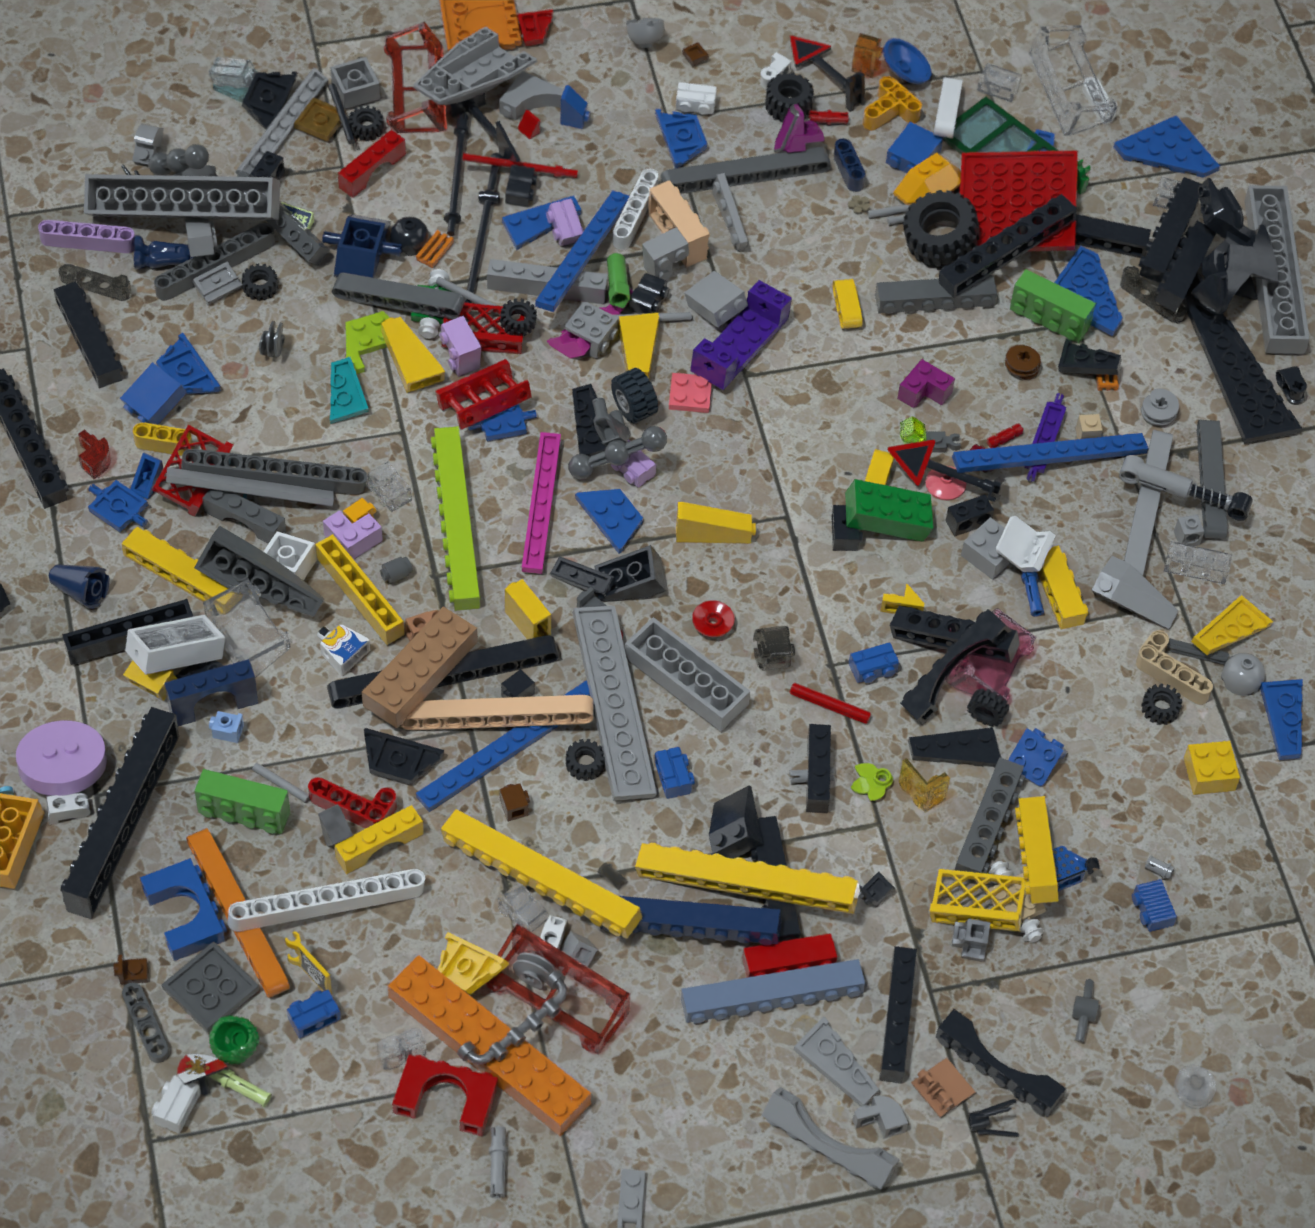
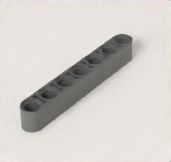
M267 222L260 223L217 245V247H213L214 254L195 256L158 275L154 280L157 298L162 301L170 300L195 287L193 284L194 278L217 266L228 262L232 268L271 248L275 244L274 228Z
M340 273L331 290L335 297L343 300L448 319L458 318L465 303V298L459 293L348 273Z
M1198 420L1197 446L1200 487L1205 486V489L1208 490L1212 488L1214 492L1218 493L1220 491L1221 494L1225 495L1220 421ZM1201 500L1204 538L1226 539V510L1222 506L1218 508L1216 504L1210 505V502H1202Z

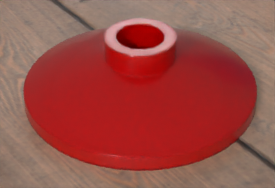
M715 600L705 601L695 608L692 622L695 629L702 635L720 637L732 629L734 613L723 602Z

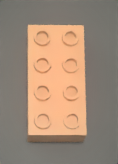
M670 180L650 188L648 215L662 234L677 227L689 246V256L681 260L686 268L706 260L707 250L709 249V231L700 223L698 215L692 212L688 201L684 200L680 195L679 189L676 186L674 187Z

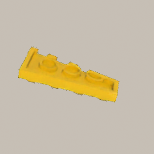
M1241 595L1195 635L1191 642L1206 655H1209L1270 627L1273 621Z

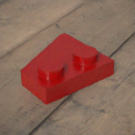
M553 9L517 14L525 46L544 43L553 18Z

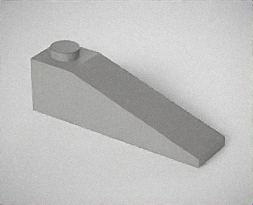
M1111 556L1092 588L1094 594L1167 629H1170L1178 613V610L1131 564L1114 556Z

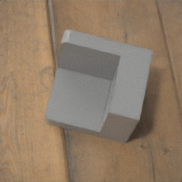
M570 931L560 948V952L568 961L586 969L598 950L589 939Z

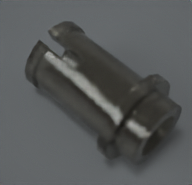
M603 863L597 871L600 874L599 877L606 879L617 890L620 889L626 882V878L613 869L611 863Z

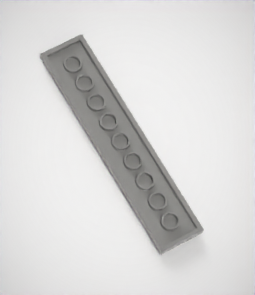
M615 605L574 608L572 613L590 697L594 700L593 711L602 751L604 752L603 757H605L604 762L612 799L616 801L654 798L657 794Z

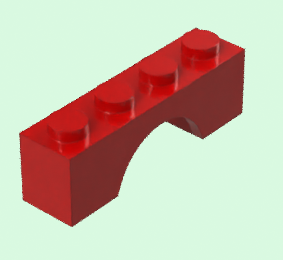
M392 129L338 172L339 189L354 198L366 188L370 176L377 167L385 162L394 165L406 155L405 139Z

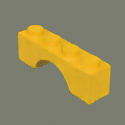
M410 805L335 844V858L347 875L366 865L368 859L383 846L393 842L406 844L423 835V821L414 807Z

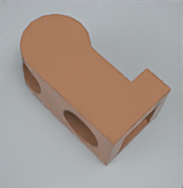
M439 610L427 611L406 618L404 633L408 640L411 641Z

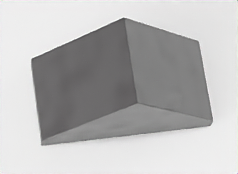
M338 804L318 813L327 846L334 845L353 836Z

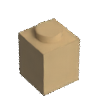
M1099 414L1079 415L1075 429L1077 439L1101 437L1103 430Z

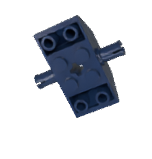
M352 214L347 216L341 234L324 231L322 243L338 245L334 277H338L340 273H348L374 278L383 253L400 257L402 244L385 242L391 221Z

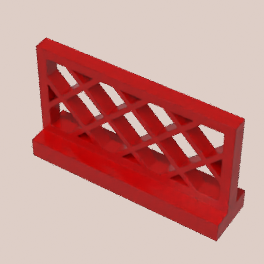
M464 303L459 317L465 316L469 320V326L474 324L479 329V331L473 333L481 346V351L521 354L523 334L520 333V336L509 335L498 325L500 317L493 320L488 315L491 312H497L501 316L503 306ZM475 310L478 311L480 315L473 318L469 314V312ZM520 315V318L516 321L524 320V316ZM444 318L443 324L454 319L448 320V318ZM482 318H485L490 322L485 327H482L478 323V321ZM494 326L499 332L494 334L489 333L487 330ZM441 343V347L448 348L446 344Z
M188 424L152 490L188 509L187 513L195 517L203 503L202 498L209 489L193 486L177 488L172 483H170L172 486L170 490L161 488L159 486L160 483L166 481L167 467L178 465L181 469L182 459H180L178 454L179 450L198 446L202 450H206L205 445L212 444L218 448L216 452L230 453L234 445L228 441L224 444ZM188 433L197 436L199 442L189 444L187 439ZM188 490L190 495L189 502L180 498L178 492Z

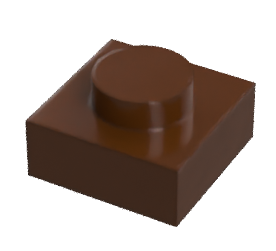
M699 42L684 48L682 51L683 56L692 66L708 59V53Z

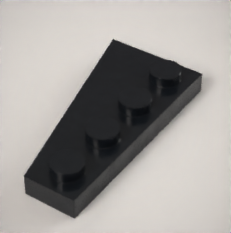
M592 384L573 388L572 398L579 454L591 457L604 452L606 448L593 422L596 415L592 401L597 396Z

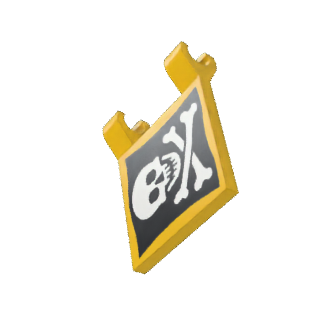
M294 931L293 936L296 940L289 941L287 937L285 938L286 945L289 948L295 949V953L298 954L295 958L287 954L289 963L301 967L322 991L329 990L332 995L330 974L301 944L299 933Z

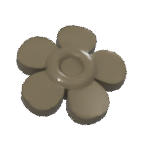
M854 195L852 196V201L848 202V207L854 209V213L860 214L862 210L866 212L870 209L869 199Z

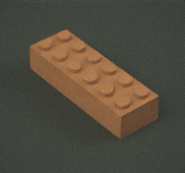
M443 606L362 691L363 706L398 728L477 644V627Z

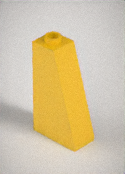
M659 313L619 316L618 330L626 371L636 367L643 371L648 378L650 377L658 332Z
M392 317L381 322V333L406 393L444 381V368L401 317Z
M678 502L676 542L751 544V537L756 534V523H752L751 514Z

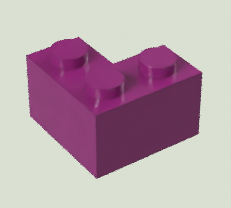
M921 359L900 383L897 399L915 408L926 396L942 406L953 393L955 378Z

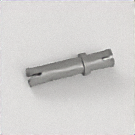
M503 1126L491 1128L489 1154H491L490 1197L492 1198L505 1197V1155H507V1147H505L506 1128Z

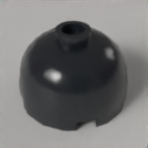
M412 216L399 219L392 226L390 235L391 243L402 244L401 252L406 253V256L417 255L430 239L425 223L421 219Z

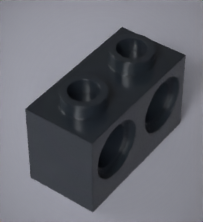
M266 151L250 174L254 177H273L280 180L285 173L284 157Z
M984 494L949 506L945 521L955 537L978 529L990 517L993 518L994 509Z

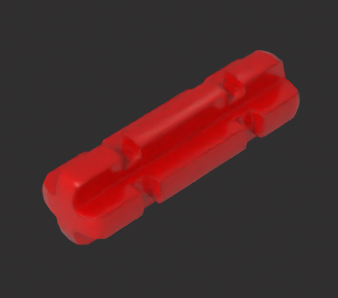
M1017 423L997 433L996 436L993 435L987 438V445L990 448H995L999 446L998 444L1001 445L1013 439L1014 436L1017 437L1023 434L1024 429Z

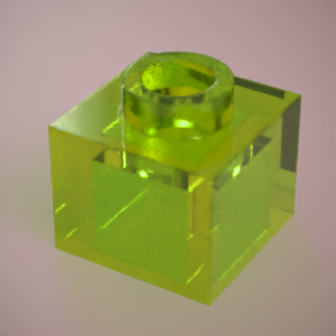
M913 416L900 422L901 439L906 443L926 441L925 424Z

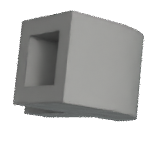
M141 124L138 127L134 138L136 144L133 162L149 165V160L155 154L156 147H161L164 128Z
M873 1096L871 1106L864 1105L854 1111L852 1120L855 1129L878 1123L883 1139L905 1133L908 1124L901 1106L895 1100L886 1096Z

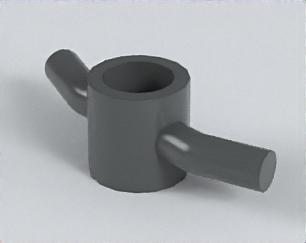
M1092 979L1085 981L1083 997L1076 995L1073 1006L1072 1018L1079 1019L1075 1041L1084 1042L1088 1021L1095 1022L1099 1000L1092 999L1094 986Z

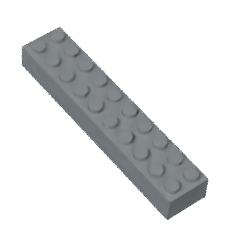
M85 174L84 214L90 216L279 220L280 180L273 177Z
M1249 185L1244 200L1248 228L1254 231L1261 224L1266 226L1278 267V281L1276 283L1255 277L1265 353L1305 354L1310 338L1287 186Z

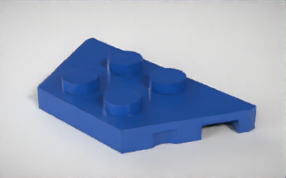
M655 109V116L674 168H679L707 149V142L697 115L682 114L674 111L672 114L661 113L662 109Z
M181 333L178 336L177 342L174 345H170L166 353L161 355L156 361V365L183 386L187 392L186 394L221 391L219 383L184 333Z
M621 489L578 492L575 494V499L618 554L622 553L628 540L632 539L635 530L639 529L643 523L642 515Z

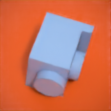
M217 711L216 717L212 716L209 722V729L212 730L213 738L234 743L239 742L244 727L243 714L238 713V715Z

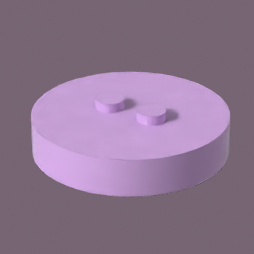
M55 721L43 724L27 733L20 741L16 750L18 774L22 782L30 789L45 795H69L90 787L102 776L107 763L105 745L101 735L94 728L76 721Z

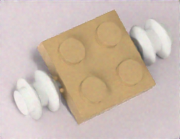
M1003 861L994 863L989 871V874L1013 876L1014 873L1011 870L1007 871L1009 863ZM1023 873L1015 877H1023ZM994 882L997 885L989 888L988 890L991 892L1000 885L997 882ZM1011 884L1007 888L1014 894L1020 890L1021 884ZM1002 890L994 897L1001 903L1009 896ZM1026 892L1021 915L1022 925L1019 932L1025 933L1024 941L1032 943L1042 937L1044 930L1043 928H1037L1039 920L1031 918L1046 912V908L1043 903L1031 904V897L1026 895ZM990 898V901H991L993 907H995L996 904H995V903L992 901V899ZM1013 901L1004 906L1006 911H1017V905Z

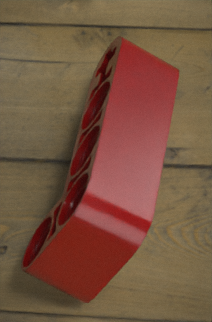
M320 777L313 778L308 783L309 800L311 803L325 810L338 804L346 820L365 829L393 815L397 809L396 793L392 788L380 789L373 800L370 801ZM335 799H341V801H339V802H335V801H333V800H335ZM390 800L391 802L384 803L383 801ZM360 808V810L354 811L353 809ZM379 817L380 819L373 820L372 818Z

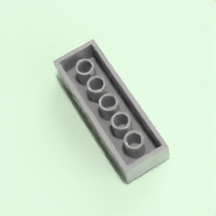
M654 617L625 643V653L628 661L719 731H722L749 705L750 690Z

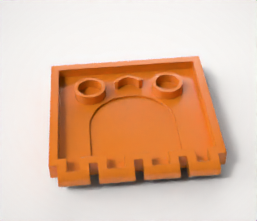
M439 0L447 52L457 43L484 27L498 34L499 47L503 50L515 49V46L522 44L514 0Z

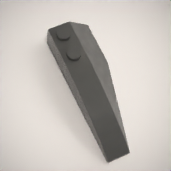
M221 526L211 536L194 567L233 591L238 592L240 590L249 593V596L261 597L269 600L270 603L276 605L279 603L288 606V609L313 617L324 601L320 594L288 568Z

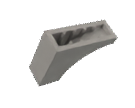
M522 71L499 100V113L505 117L517 120L527 109L532 110L548 106L561 108V97L564 89Z

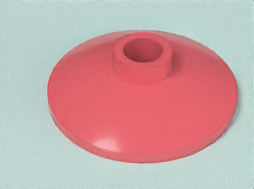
M931 470L926 476L925 484L928 492L940 500L957 499L966 489V482L935 470Z

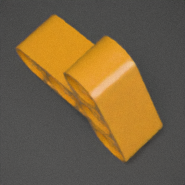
M882 77L878 88L879 99L868 105L864 110V128L876 130L898 115L907 123H917L920 120L922 109L920 100L893 77Z

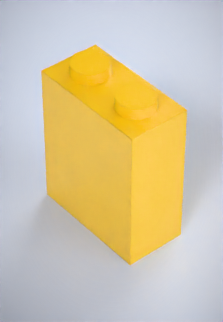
M523 579L510 583L505 588V613L526 639L551 635V613Z

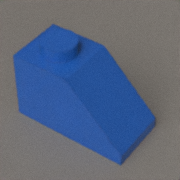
M566 85L561 97L560 124L583 129L584 123H588L590 118L588 103L571 86Z

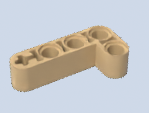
M1161 630L1151 633L1139 650L1136 659L1137 668L1164 685H1171V689H1177V693H1180V695L1198 705L1206 704L1213 689L1212 682L1165 653L1169 642L1167 633Z

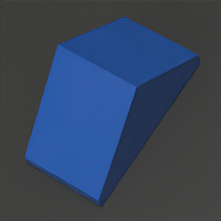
M145 452L142 453L130 489L138 495L149 499L154 493L152 488L163 470L162 460Z

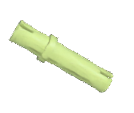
M223 1070L209 1076L220 1082L222 1087H229L261 1104L263 1107L270 1101L271 1093L234 1075L235 1072L232 1070Z

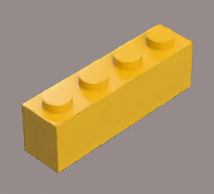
M1059 545L1053 546L1047 553L1043 567L1040 571L1036 572L1060 630L1084 625L1086 616H1088V607L1082 602L1080 588L1074 583V574L1067 566L1065 553L1061 552Z

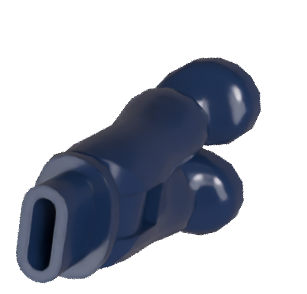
M135 235L134 269H142L146 266L159 268L180 265L194 258L190 257L189 245L152 241L149 245H146L142 236Z

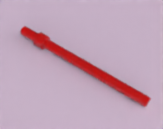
M463 153L462 161L511 168L513 164L535 168V172L554 174V177L567 176L577 178L578 170L566 169L559 165L553 167L520 161L513 162L507 159Z

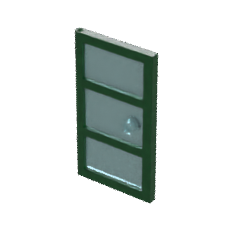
M987 96L956 118L953 138L943 137V141L961 155L962 153L1059 151Z

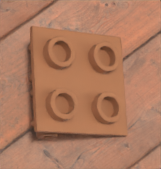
M947 1057L928 1071L922 1069L917 1074L919 1077L911 1082L939 1117H942L976 1093Z

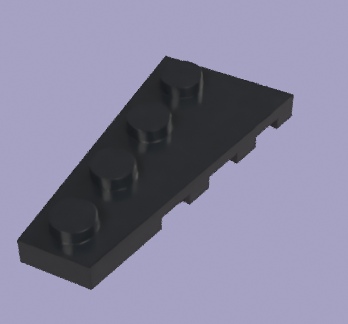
M993 727L915 736L908 739L912 760L938 763L941 761H951L952 764L961 765V762L973 763L974 766L994 765L995 768L1000 757Z

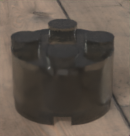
M774 626L755 630L753 642L757 641V648H753L757 666L762 671L791 666V657L795 656V646L793 643H790L788 626Z

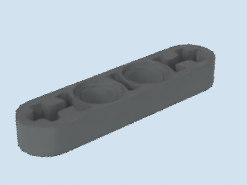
M128 983L122 990L123 1000L147 1055L154 1063L164 1062L169 1056L168 1045L144 991L139 984ZM131 991L136 993L138 1002L135 1004L132 996L129 994ZM142 1008L148 1011L147 1015L143 1018L135 1016V1012L138 1009ZM149 1027L156 1030V1033L151 1037H146L143 1034L144 1030ZM155 1042H157L158 1048L162 1052L160 1055L155 1052L153 1045Z

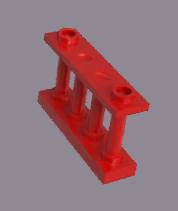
M507 359L435 391L438 406L442 411L449 407L456 411L460 430L532 398L529 381L525 380L517 384L513 380L510 362ZM505 382L509 388L500 392L495 386ZM487 390L492 396L482 400L478 394ZM467 399L474 403L466 408L460 404V402Z

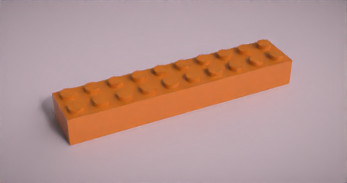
M420 955L388 985V997L456 1053L463 1044L471 1041L477 1048L476 1054L483 1055L489 1051V1048L495 1042H500L511 1030L510 1027ZM526 1040L518 1047L513 1043L506 1048L508 1054L501 1061L493 1058L486 1064H475L467 1060L468 1063L481 1073L488 1072L494 1077H498L499 1088L560 1137L591 1105V1092Z

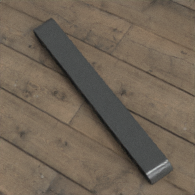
M816 147L806 149V151L782 152L665 170L660 177L662 183L670 180L674 187L676 186L679 189L680 194L713 189L716 176L721 173H725L728 185L731 187L823 173L830 169L831 163L826 149Z
M199 449L185 450L181 463V469L355 495L365 491L368 478L366 471L361 468Z

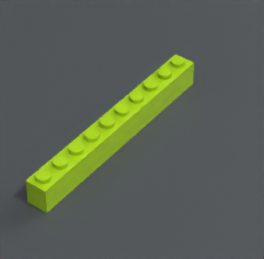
M459 426L434 428V437H431V448L436 449V453H433V465H438V470H435V482H440V487H436L437 499H442V504H438L439 516L444 517V521H440L441 533L446 534V538H442L443 550L448 551V555H444L445 568H450V573H446L447 585H452V590H449V602L454 603L455 611L480 609Z

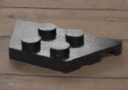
M292 71L291 74L256 72L242 101V107L267 129L284 107L298 72Z
M364 728L369 773L411 785L444 757L443 749Z

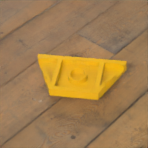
M447 932L445 939L448 941L446 950H442L441 962L437 970L467 994L471 995L505 969L509 963L505 959Z

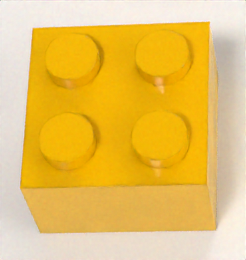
M1230 741L1190 744L1187 746L1184 762L1193 795L1236 790L1240 775Z

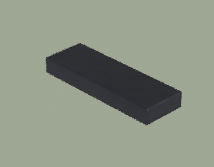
M560 556L550 572L551 577L579 588L588 590L592 587L595 594L603 597L608 595L615 581V578L611 575Z

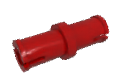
M828 109L827 111L810 110L809 121L826 123V125H831V123L848 124V112H832Z

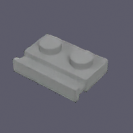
M228 262L193 279V284L206 300L207 305L242 288V283L239 282L238 277Z

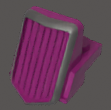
M798 104L792 105L789 108L776 137L774 152L806 151L805 143L824 141V133L817 123L813 121L804 122V114Z

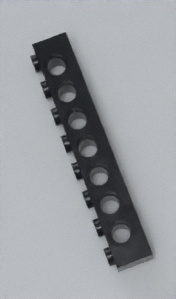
M1063 194L1050 199L1048 203L1036 208L1031 214L1020 218L1012 226L1004 228L1002 232L990 237L980 246L974 247L966 255L958 257L950 265L944 266L939 271V284L955 298L1076 221L1077 208Z
M3 368L0 369V422L43 508L46 509L67 501L66 492L69 491L67 483L64 479H60V470L57 464L53 465V457L50 450H45L44 438L42 434H37L36 422L34 419L30 420V411L26 404H22V395L19 389L15 390V382L12 375H7Z

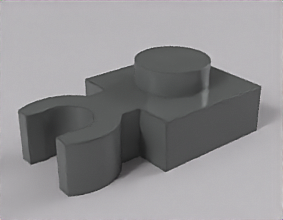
M925 431V441L936 440L932 453H946L947 448L954 451L960 450L961 444L953 442L959 441L960 434L955 433L946 436L945 431Z

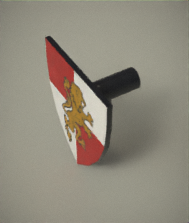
M186 1054L177 1067V1075L184 1085L198 1081L201 1095H207L210 1093L207 1077L228 1069V1066L218 1058L209 1055Z

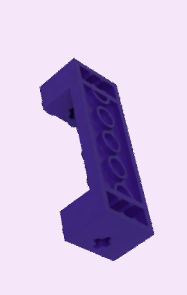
M758 280L748 291V306L743 309L713 343L704 338L693 349L690 371L724 390L787 322L792 298Z

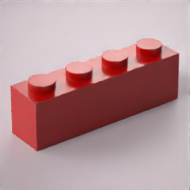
M829 933L778 942V944L743 948L742 960L746 977L748 978L837 963V953L832 934Z

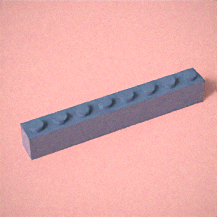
M859 959L683 988L681 989V1003L686 1023L692 1022L697 1024L713 1018L721 1020L731 1015L744 1016L750 1012H767L773 1008H790L796 1004L810 1005L820 1000L833 1001L838 997H856L863 993L865 981Z

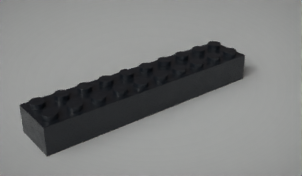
M154 707L150 708L148 714H144L141 722L142 727L139 732L134 734L133 745L125 753L123 766L117 769L113 786H109L106 800L98 808L97 819L95 823H91L88 837L80 845L79 856L77 860H73L71 863L70 874L61 884L60 891L62 892L67 912L92 920L180 737L176 714Z

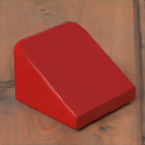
M527 109L518 125V130L528 139H532L540 134V119Z

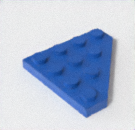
M1177 115L1116 141L1113 146L1125 161L1132 162L1133 159L1142 161L1143 165L1157 168L1160 165L1169 167L1170 171L1184 174L1185 171L1195 173L1197 177H1207L1218 172L1220 169V165Z
M1080 246L1054 283L1095 302L1096 306L1091 326L1113 336L1121 325L1123 317L1116 306L1117 302L1113 291L1109 288V281L1104 269L1101 267L1099 255Z

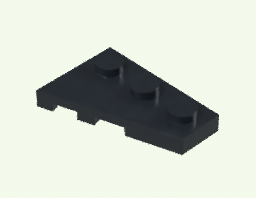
M1065 339L1058 370L1065 373L1118 375L1122 359L1119 354L1102 349L1093 350L1088 348V345L1082 343L1076 345L1072 343V340Z

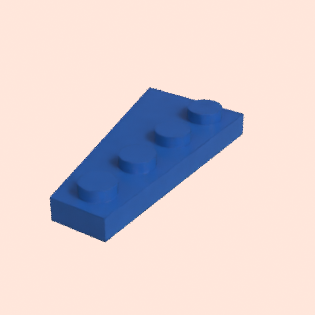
M575 196L566 197L502 217V223L515 249L522 248V245L528 241L530 243L537 239V236L544 232L547 234L552 231L553 224L548 222L546 216L550 204L572 199L577 215H581V208Z
M1303 679L1262 682L1260 686L1279 760L1297 759L1301 756Z

